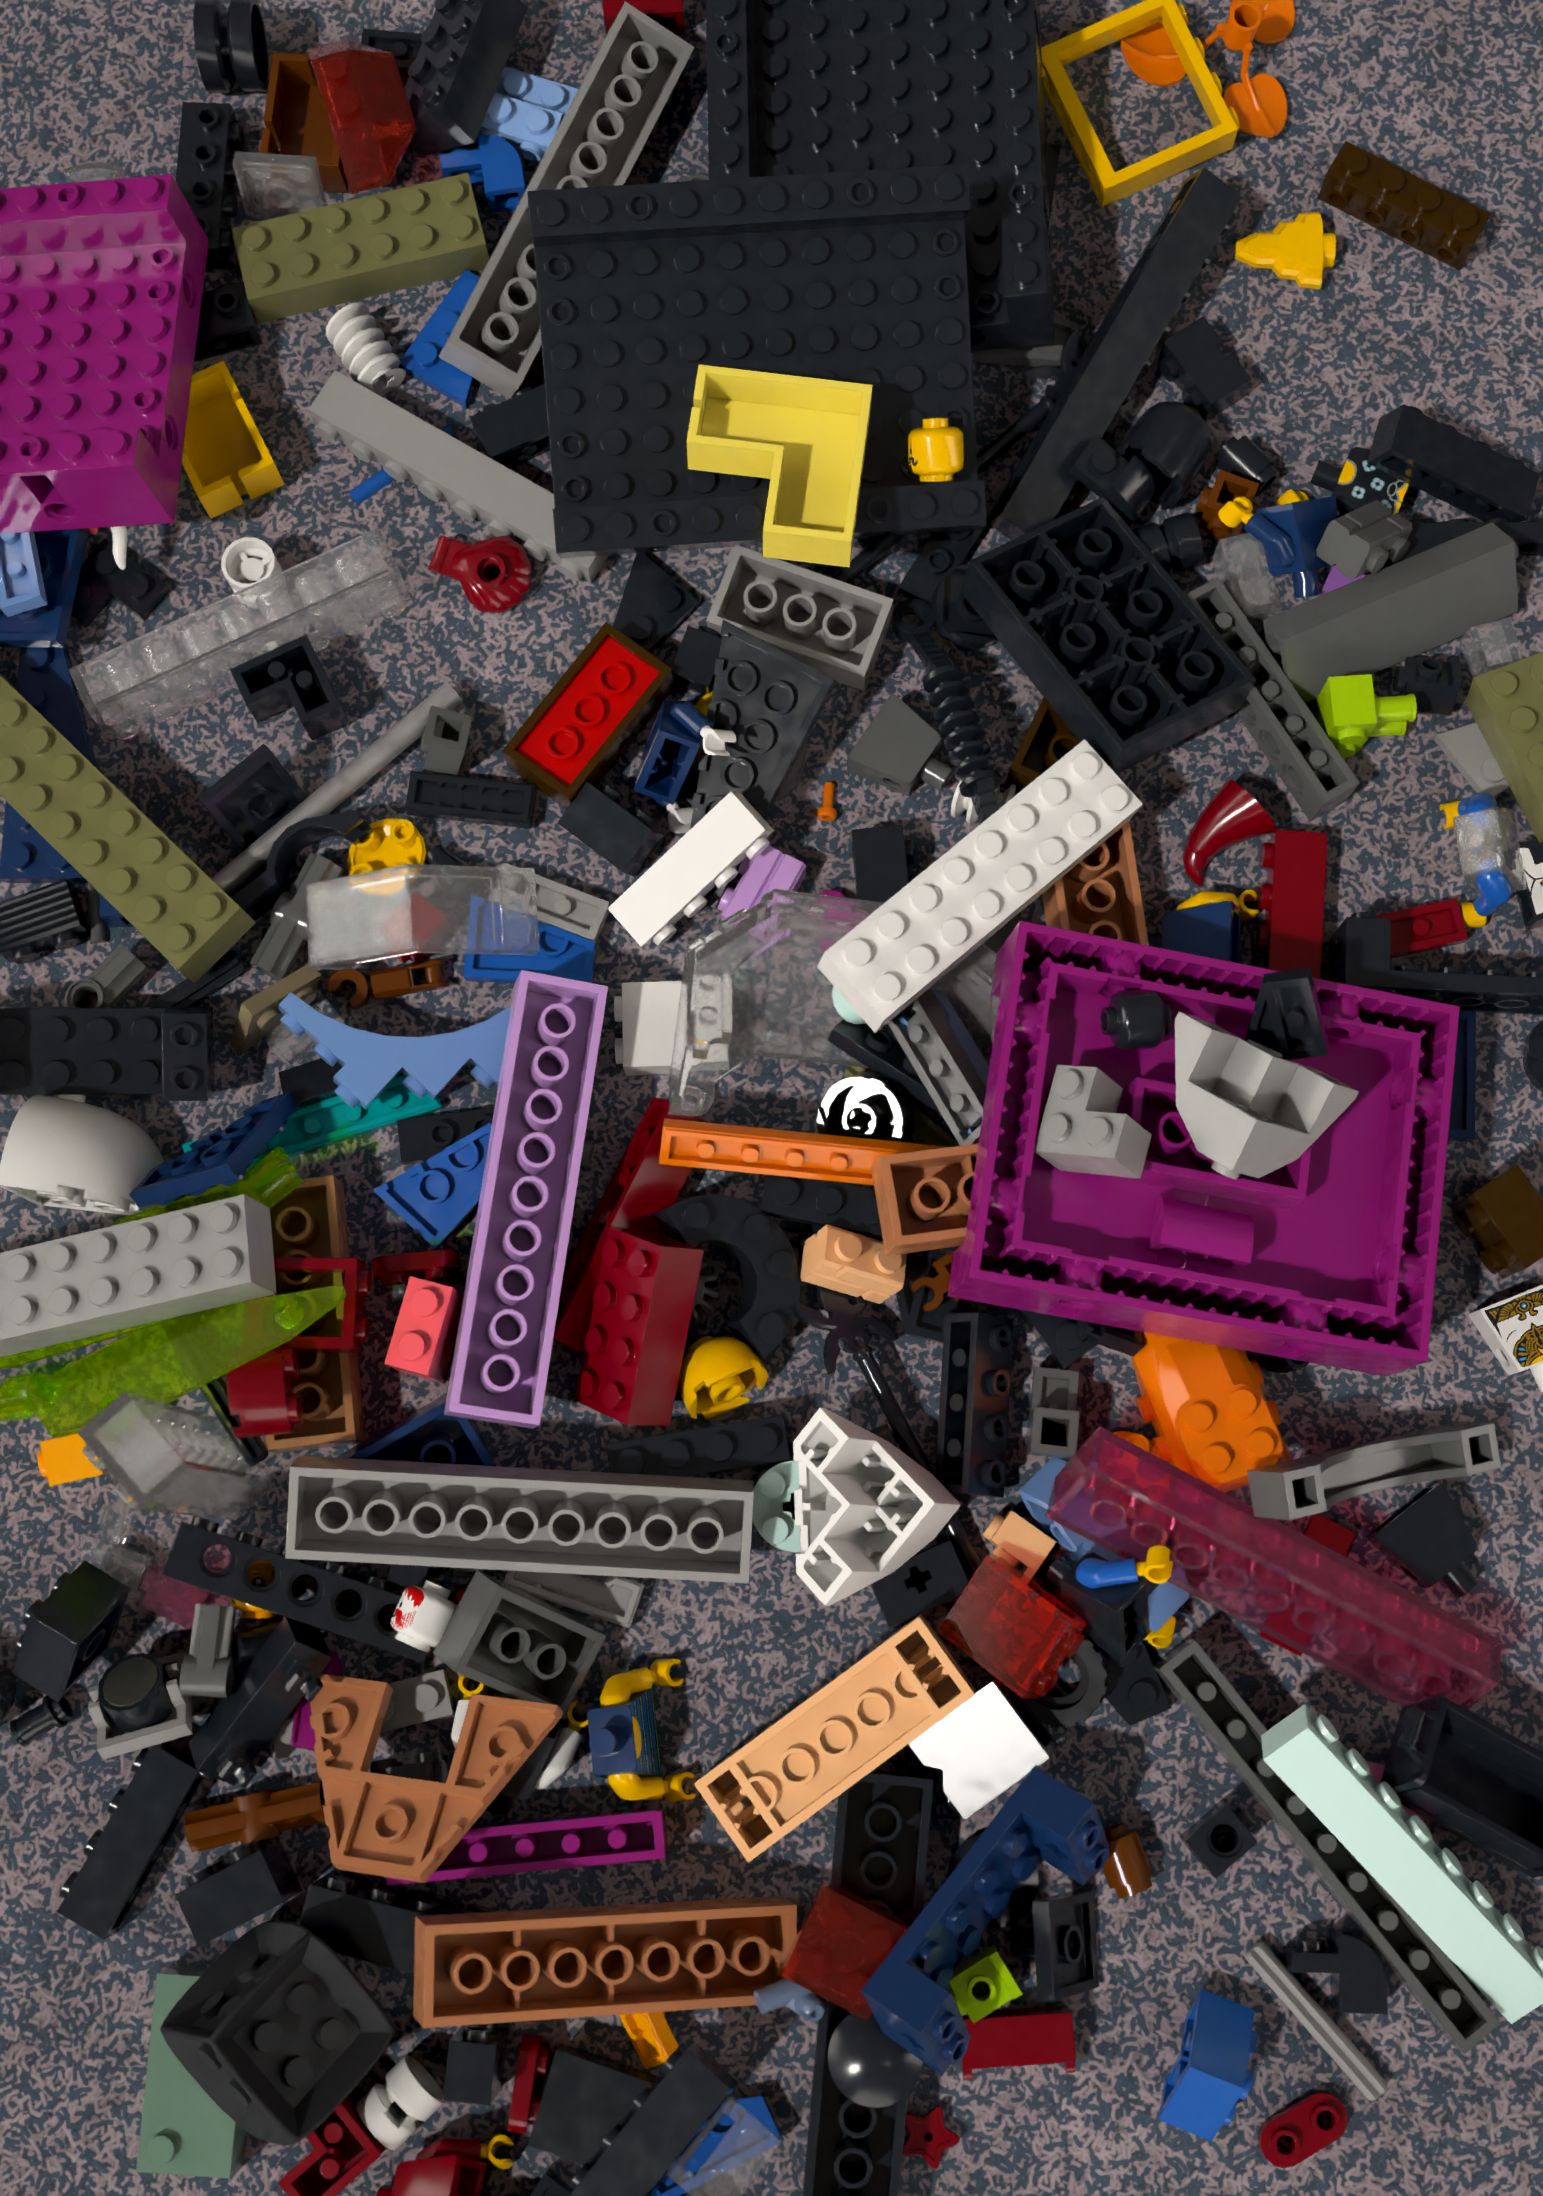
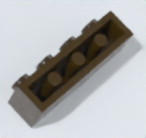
M1345 141L1328 169L1317 198L1459 271L1472 252L1491 215Z

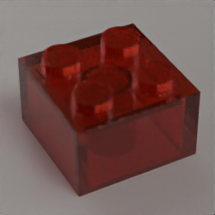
M823 1879L782 1966L781 1976L868 2021L872 2011L861 1990L909 1929L908 1922Z

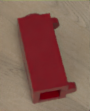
M1068 2005L994 2010L974 2024L968 2014L962 2016L971 2035L967 2051L961 2059L963 2080H973L972 2069L1064 2063L1066 2073H1075L1076 2055L1072 2012Z

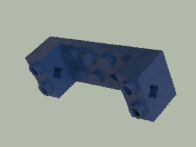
M1034 1766L861 1990L882 2032L941 2076L944 2075L951 2064L954 2065L962 2059L971 2038L951 1993L945 1990L952 1979L953 1970L964 1956L970 1955L977 1948L981 1939V1933L993 1918H998L1004 1912L1009 1902V1896L1021 1881H1026L1032 1875L1038 1858L1043 1859L1082 1885L1086 1883L1092 1873L1096 1874L1104 1867L1109 1856L1110 1847L1094 1802Z

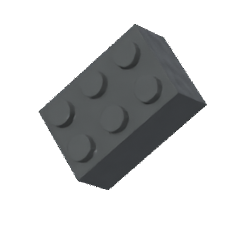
M477 1570L433 1654L453 1671L514 1698L558 1705L563 1711L561 1718L564 1719L606 1635L585 1620Z

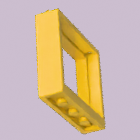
M1145 0L1042 47L1043 88L1102 207L1233 148L1239 129L1238 116L1231 106H1226L1222 97V86L1219 77L1214 71L1210 73L1204 61L1205 52L1203 45L1198 37H1192L1187 27L1188 18L1183 5L1180 2L1176 3L1175 0ZM1161 21L1213 128L1114 172L1063 65Z

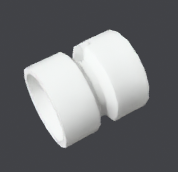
M244 537L234 541L226 548L222 556L221 568L238 600L244 606L254 610H265L275 606L286 592L287 579L271 547L255 537Z
M406 2055L385 2075L386 2085L377 2083L356 2103V2110L367 2129L380 2143L394 2151L415 2132L416 2120L425 2122L445 2102L443 2101V2091L439 2084L419 2061L409 2055Z

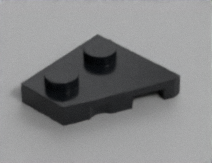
M931 1250L907 1253L904 1284L902 1289L895 1293L904 1334L943 1344L945 1314L955 1313L958 1302H955L953 1297H948L947 1293L943 1295L942 1302L937 1309L925 1312L923 1306L934 1299L933 1291L928 1287H923L913 1293L910 1288L919 1278H934L938 1276L932 1264L947 1254Z

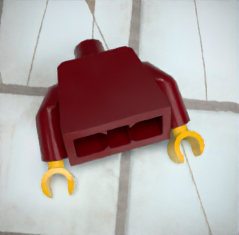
M497 2135L488 2144L481 2143V2138L441 2137L421 2150L415 2160L401 2162L396 2168L393 2185L381 2186L376 2196H481L487 2163L480 2162V2158L490 2159L493 2166L497 2169H508L514 2164L513 2160L505 2158L496 2159L495 2151L501 2145H515L506 2135Z

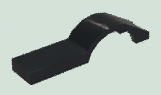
M355 811L305 818L287 827L274 841L267 858V870L230 898L256 921L273 908L282 893L290 891L289 876L291 865L301 850L313 841L327 837L346 839L356 845L374 831L366 821H362Z

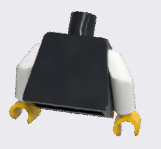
M462 1674L458 1679V1686L464 1693L463 1700L458 1701L451 1732V1740L455 1750L471 1694L485 1695L489 1686L480 1683L476 1690L469 1691L467 1688L469 1677ZM578 1700L572 1702L567 1711V1719L569 1721L567 1728H562L564 1719H560L486 1808L488 1812L498 1815L508 1813L512 1798L522 1801L529 1800L534 1788L546 1789L569 1768L582 1739V1736L579 1734L580 1730L588 1726V1719L584 1722H577L572 1717V1710L575 1708Z

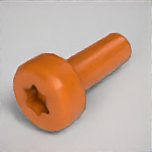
M832 782L824 784L823 805L817 810V817L822 821H833L837 817V810L833 808L835 784Z

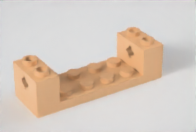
M921 1613L887 1638L880 1646L764 1732L702 1775L694 1785L749 1863L974 1696L975 1687Z

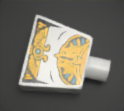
M1542 1284L1469 1314L1472 1322L1506 1373L1512 1375L1530 1368L1540 1392H1543Z

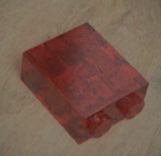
M986 1555L937 1632L1021 1698L1038 1699L1040 1695L1045 1696L1055 1685L1059 1676L1055 1671L1063 1659L1071 1657L1080 1647L1084 1639V1635L1081 1632L1088 1622L1004 1558Z

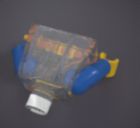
M1481 792L1460 801L1440 805V811L1444 810L1446 815V824L1443 825L1444 829L1455 828L1462 874L1480 894L1474 902L1459 903L1465 928L1485 927L1487 916L1503 905L1509 899L1512 892L1527 889L1514 811L1497 807V802L1493 795Z

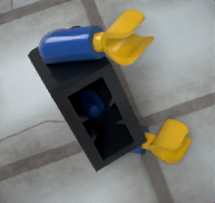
M1160 1545L1151 1547L1148 1550L1146 1562H1136L1135 1558L1108 1561L1098 1554L1090 1552L1086 1553L1075 1565L1060 1557L1050 1566L1047 1580L1061 1589L1062 1606L1084 1622L1080 1631L1119 1663L1138 1645H1141L1143 1640H1148L1152 1646L1157 1648H1166L1172 1643L1176 1618L1171 1616L1156 1633L1150 1630L1147 1582L1139 1578L1140 1576H1145L1153 1583H1165L1170 1578L1173 1561H1169L1171 1553L1169 1548Z

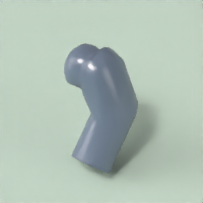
M797 1976L786 1977L754 1991L755 2002L761 2014L785 2005L802 2016L805 2021L816 2022L825 2013L826 2006L821 1999V1993L817 1988Z

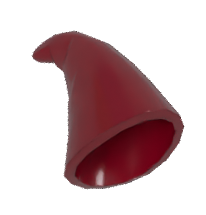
M1229 778L1200 814L1188 835L1182 855L1185 874L1199 887L1203 885V870L1210 859L1215 858L1234 844L1274 833L1276 830L1272 818L1262 804L1247 790Z

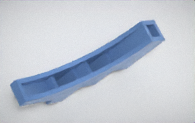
M292 992L279 1004V1011L284 1014L280 1021L299 1038L303 1033L308 1035L317 1043L313 1048L314 1052L327 1064L333 1067L338 1062L343 1066L333 1077V1082L338 1085L334 1092L353 1109L360 1104L366 1110L400 1072L406 1076L402 1081L403 1084L420 1099L427 1094L434 1100L467 1063L474 1067L470 1074L487 1089H490L493 1085L498 1089L511 1006L484 1022L455 1032L424 1037L386 1036L349 1027L319 1013Z

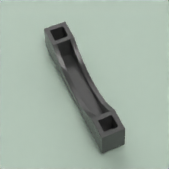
M1455 1421L1247 1470L1254 1517L1293 1520L1328 1511L1332 1506L1341 1501L1369 1492L1424 1481L1469 1476L1501 1468L1494 1423Z

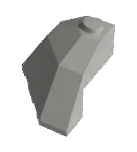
M1178 1012L1175 1018L1176 1107L1197 1151L1214 1160L1211 1168L1222 1175L1236 1180L1239 1174L1260 1178L1297 1160L1347 1109L1359 1093L1358 1090L1308 1065L1305 1066L1281 1058L1282 1054L1250 1039L1245 1041L1223 1029V1027L1207 1020Z

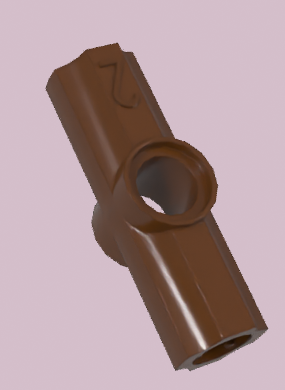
M322 1781L296 1785L275 1792L274 1788L267 1789L258 1793L254 1792L234 1797L232 1802L185 1813L184 1827L187 1842L191 1847V1851L195 1852L221 1847L241 1841V1844L261 1841L282 1835L281 1831L324 1822L323 1806L326 1805Z

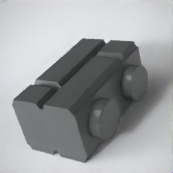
M1375 500L1330 521L1316 549V556L1331 566L1336 564L1337 570L1351 580L1369 571L1375 574L1385 563L1389 561L1397 563L1405 555L1410 546V541L1407 539L1413 529L1412 523L1398 513L1392 515L1390 508Z

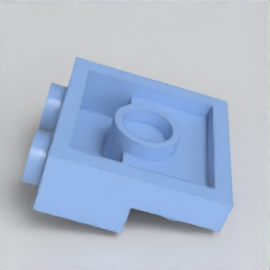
M505 66L479 134L500 137L510 143L523 159L531 163H539L578 89Z

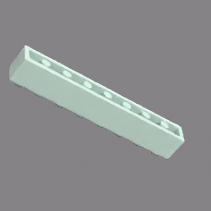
M1304 1704L1261 1735L1263 1760L1511 2024L1543 2004V1949L1539 1946L1532 1948L1524 1939V1933L1515 1919L1508 1913L1502 1916L1493 1906L1494 1902L1486 1888L1477 1880L1472 1883L1463 1874V1868L1456 1856L1446 1847L1441 1850L1432 1841V1835L1422 1819L1415 1814L1410 1817L1401 1807L1399 1797L1392 1787L1385 1781L1380 1784L1370 1774V1768L1363 1756L1354 1748L1348 1750L1338 1740L1339 1735L1335 1727L1324 1715L1317 1717Z

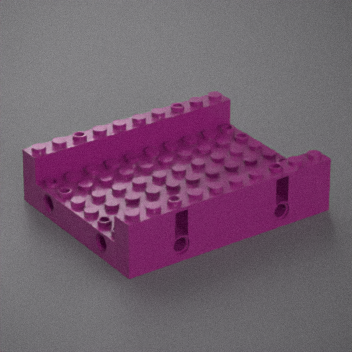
M172 174L0 189V533L174 523L209 239Z
M1019 921L996 955L991 995L999 997L965 1242L953 1254L948 1297L1381 1376H1389L1427 1362L1460 1006L1313 978L1330 1045L1328 1055L1292 1059L1289 1061L1305 1066L1308 1065L1358 1090L1359 1093L1347 1109L1297 1160L1260 1178L1239 1174L1236 1180L1212 1169L1211 1166L1214 1160L1197 1151L1176 1107L1175 1018L1178 1012H1183L1223 1027V1029L1245 1040L1264 974L1281 971ZM1123 990L1156 991L1162 1000L1168 1001L1172 1013V1027L1170 1034L1164 1036L1159 1046L1152 1049L1120 1050L1113 1044L1110 1035L1103 1034L1100 1022L1102 1008L1108 1007L1111 997L1116 992ZM1057 1065L1097 1067L1123 1088L1117 1113L1127 1114L1152 1135L1141 1179L1060 1171L1034 1152ZM1157 1196L1249 1215L1254 1224V1245L1251 1263L1242 1268L1233 1269L1148 1250Z

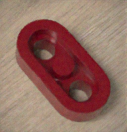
M454 1249L393 1254L372 1259L373 1277L382 1279V1285L384 1286L407 1284L409 1281L408 1276L425 1274L427 1281L452 1279V1271L461 1269L459 1250Z
M523 2034L510 2106L509 2132L527 2134L530 2125L535 2123L542 2095H535L538 2075L546 2076L550 2057V2047L542 2046V2035Z
M1317 2090L1310 2092L1262 2123L1258 2132L1259 2148L1265 2158L1273 2165L1281 2168L1293 2167L1343 2135L1348 2120L1346 2109L1339 2099L1327 2091ZM1324 2110L1330 2111V2123L1326 2126L1317 2125V2115ZM1282 2135H1288L1292 2139L1291 2146L1285 2151L1278 2150L1276 2147L1277 2140Z

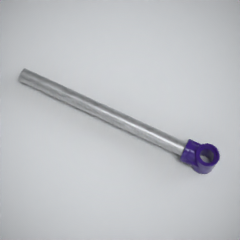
M445 682L211 879L228 896H231L267 865V858L274 841L287 827L305 818L329 814L423 735L431 705L452 711L462 702L460 696Z

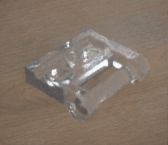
M730 2095L667 2175L691 2196H742L781 2144L782 2140ZM725 2113L735 2123L695 2176L687 2169L686 2164Z

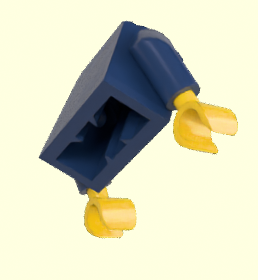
M1289 489L1276 500V506L1256 509L1255 514L1251 513L1253 509L1252 503L1246 497H1237L1233 501H1228L1219 510V518L1225 525L1235 528L1243 522L1245 530L1262 543L1269 573L1272 576L1292 573L1295 598L1320 594L1317 569L1330 567L1331 565L1316 556V549L1329 522L1337 519L1336 496L1309 500L1305 492H1295Z

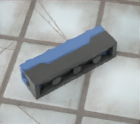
M928 989L890 1020L888 1025L959 1145L978 1144L989 1065L942 990Z

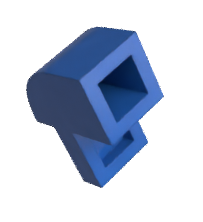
M478 134L479 149H457L451 153L439 154L443 178L468 172L471 186L484 185L490 213L516 209L526 190V183L521 159L515 148L506 140L494 135Z

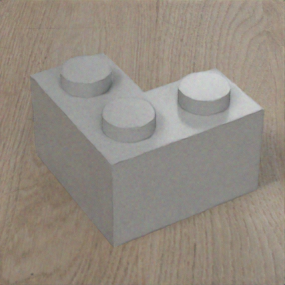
M1057 1065L1034 1152L1060 1171L1141 1179L1152 1135L1127 1114L1117 1113L1123 1088L1099 1068Z

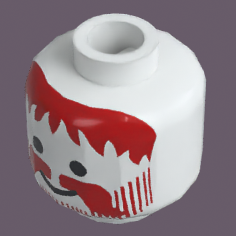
M426 1580L423 1588L418 1586L407 1587L391 1618V1626L397 1631L395 1639L427 1653L431 1647H436L457 1608L455 1603L448 1600L451 1591Z

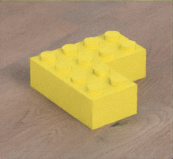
M698 365L693 397L694 407L691 410L687 436L688 469L770 479L763 526V557L850 568L873 385Z

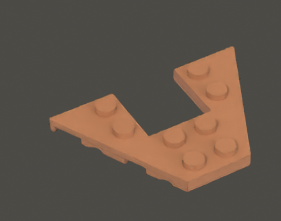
M320 1674L318 1677L322 1681L323 1687L313 1701L310 1702L312 1716L309 1717L311 1728L315 1732L316 1743L314 1750L318 1777L322 1780L326 1806H323L325 1823L330 1831L328 1843L331 1863L339 1870L426 1883L560 1720L563 1711L558 1705L471 1694L446 1783L368 1772L393 1688L387 1682Z

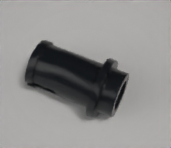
M46 1695L43 1697L42 1704L10 1722V1729L13 1735L28 1726L31 1727L16 1739L20 1745L25 1747L54 1727L63 1728L67 1725V1719L73 1716V1712L68 1700L64 1696L57 1702Z

